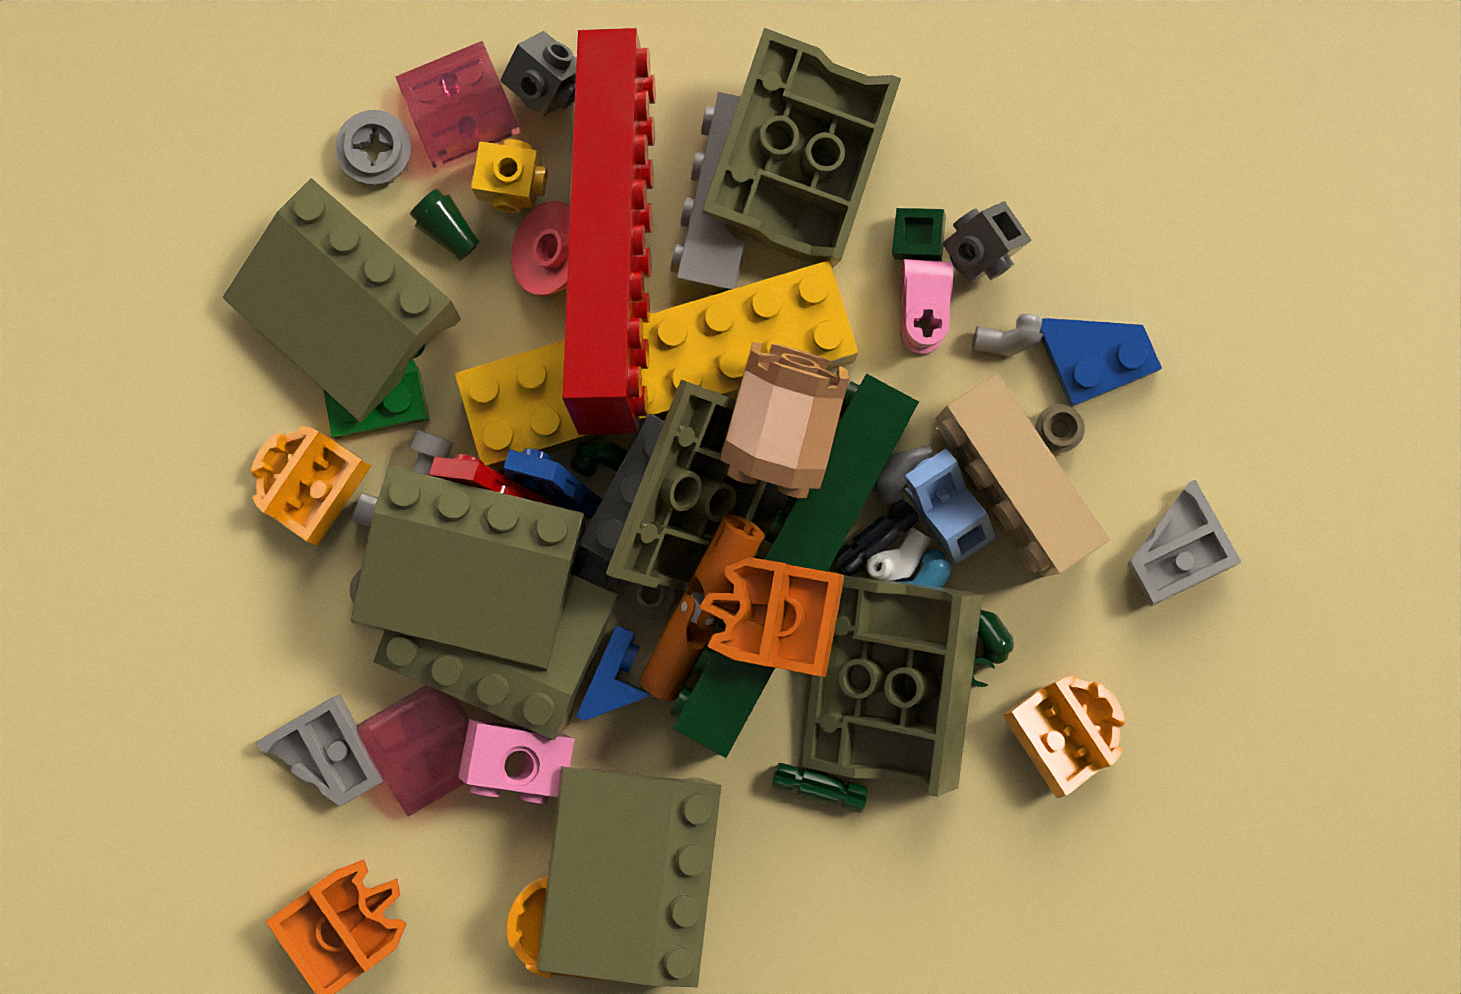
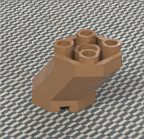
M752 342L723 443L720 460L729 465L727 475L734 480L747 484H756L758 480L778 485L777 489L783 494L795 498H807L809 489H820L824 478L843 399L850 380L849 370L838 366L835 375L826 370L829 360L819 355L780 344H772L769 353H761L762 343Z

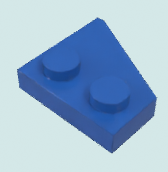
M1053 318L1042 319L1040 333L1043 336L1041 341L1070 407L1162 369L1143 325Z
M524 449L523 453L509 450L504 464L506 477L554 502L558 507L584 513V517L593 518L602 499L561 464L551 461L552 457L536 449Z

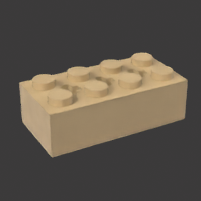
M995 373L948 404L937 415L935 419L940 426L935 428L939 439L949 452L958 451L967 465L962 468L967 481L976 492L979 493L984 490L994 505L989 509L992 518L1004 533L1011 530L1021 547L1016 549V552L1022 563L1032 574L1036 571L1039 572L1041 577L1060 574L1110 541L998 373Z

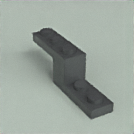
M649 413L578 545L583 548L573 565L572 573L614 591L617 590L622 579L611 577L606 574V571L665 421Z

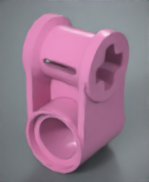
M903 259L900 277V301L902 302L901 338L905 347L912 353L919 355L932 353L937 350L948 333L953 287L952 261ZM920 320L927 321L928 329L933 330L930 337H923L922 329L917 328Z

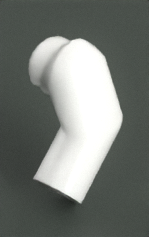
M911 527L900 548L878 552L867 560L866 571L872 579L897 581L910 577L915 572L932 537L917 528Z

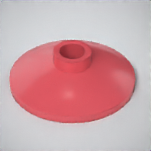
M548 201L538 205L528 213L517 229L512 244L511 265L517 282L527 292L539 296H549L560 292L567 286L570 205L567 203Z

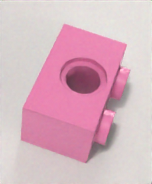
M469 719L458 778L464 783L470 784V792L474 794L499 797L500 790L504 789L518 791V799L547 804L549 796L558 797L561 766L570 767L575 739L561 733L555 740H552L525 727ZM523 751L526 756L525 767L516 775H507L504 769L506 758L512 752Z

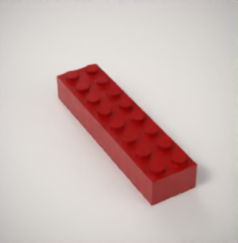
M637 28L578 30L562 399L579 435L639 434V416H647L648 392L647 386H642L641 369L649 368L648 339H643V323L650 322L649 293H645L644 278L651 277L652 261L651 250L646 248L645 233H652L653 229L652 205L647 203V189H653L654 187L652 159L648 160V146H654L655 144L654 118L649 117V104L656 103V82L654 74H650L649 48H641Z

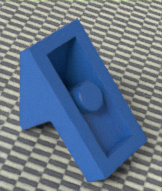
M621 626L615 627L576 717L588 720L651 696L646 690L618 678L621 670L627 673L630 672L641 646L633 643L637 633Z

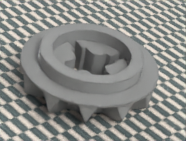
M367 110L352 116L341 127L336 139V156L342 169L355 182L365 183L372 187L385 182L393 183L395 177L402 171L408 170V161L413 152L409 131L396 116L382 110ZM377 131L381 144L384 147H389L390 150L380 152L374 166L370 155L360 149L372 145Z

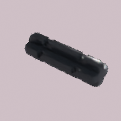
M900 500L888 510L889 515L887 517L884 515L880 516L853 538L854 544L851 546L846 544L838 551L834 561L847 576L856 573L864 566L863 561L866 558L869 559L874 554L883 551L899 538L898 532L901 530L906 532L918 522L919 516L907 501Z

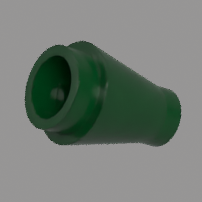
M438 188L425 196L410 212V215L416 221L415 227L453 253L459 261L468 256L481 242L470 229L450 194L444 196Z

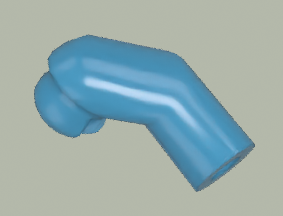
M930 550L922 556V567L915 579L902 581V583L943 587L950 578L951 565L942 551Z

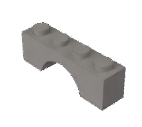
M718 92L715 107L706 106L701 134L707 135L708 140L705 153L696 152L691 180L698 181L695 198L686 197L681 217V226L688 227L684 245L676 243L671 261L670 272L678 273L677 282L679 288L715 295L737 287L744 255V243L732 235L722 222L701 211L740 96Z

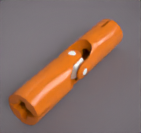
M729 514L723 517L689 582L684 596L672 614L640 675L639 682L641 686L652 696L661 700L674 701L684 688L720 618L700 609L699 606L708 593H733L734 585L725 576L724 567L747 557L754 558L764 539V534L760 531L761 529L749 520Z

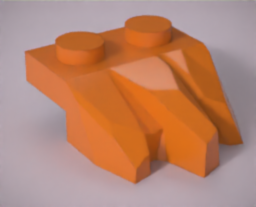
M747 557L724 567L725 576L734 585L733 593H708L699 606L700 609L722 619L726 624L724 632L712 635L707 647L733 660L826 677L845 576L838 573L792 566L786 563Z
M365 859L335 870L265 921L315 994H336L361 974L368 971L397 949L407 925L401 919H387L383 915V912L401 895L398 879L396 878L373 888L365 887L362 882L368 873Z

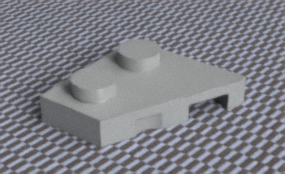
M1193 480L1188 483L1129 561L1128 566L1150 607L1237 566L1241 560L1197 481Z
M341 695L328 699L256 742L261 751L265 754L272 752L292 767L290 771L305 782L315 784L320 789L321 794L339 807L387 780Z

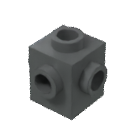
M542 31L517 44L500 81L520 97L528 108L544 117L559 107L567 109L575 101L577 58L566 45L557 42L545 31Z
M1003 201L980 213L975 208L963 215L953 224L956 232L942 244L949 253L950 260L956 270L962 273L968 282H972L984 275H987L991 281L1006 272L1014 265L1010 257L1032 240L1007 203Z

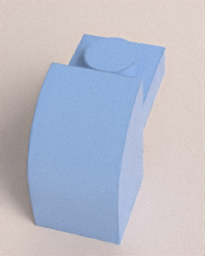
M947 449L933 457L924 459L914 470L905 475L909 485L905 490L913 506L955 565L996 539L988 513L966 488L958 463Z

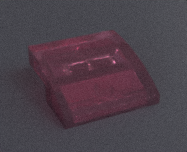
M483 40L395 76L433 168L477 151L479 141L496 143L521 132Z
M425 685L357 724V730L369 754L408 817L465 784L458 778L468 722L466 712L455 697Z

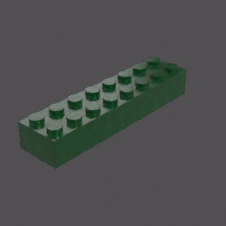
M867 373L860 385L850 381L839 415L842 418L835 431L820 489H809L807 498L788 496V498L796 503L789 516L780 511L765 538L767 542L773 545L764 560L826 572L829 570L919 401ZM756 555V556L754 557V558H758V559H763V558L759 557L758 555ZM721 619L718 626L725 629L726 624ZM706 645L694 667V670L702 674L694 690L685 686L669 713L678 718L673 729L727 758L775 668L733 660Z

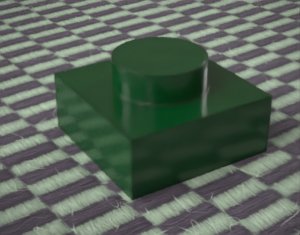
M896 208L892 248L894 260L942 261V243L944 242L946 222L944 209Z

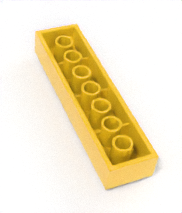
M830 260L650 314V322L643 323V339H648L649 368L641 369L642 386H647L648 414L647 416H639V427L643 426L649 413L661 420L666 419L681 379L729 398H736L752 342L762 343L761 353H769L772 344H780L819 355L829 360L826 370L855 362L859 352ZM565 340L454 373L479 458L487 467L495 471L503 469L509 450L523 453L524 449H536L549 455L583 443L615 435L578 434L562 399Z

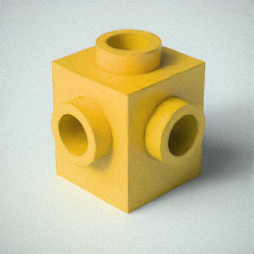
M514 139L504 140L503 145L479 141L471 187L478 201L491 202L494 209L508 213H520L521 207L534 209L537 195L544 196L548 179V168L542 166L537 150L531 149L532 146L529 143Z

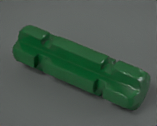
M778 763L772 779V787L776 790L790 794L794 790L798 792V796L833 806L840 803L843 809L857 813L862 812L868 796V789L865 786L848 782V785L842 784L841 779L806 769L803 772H799L797 767L785 763Z

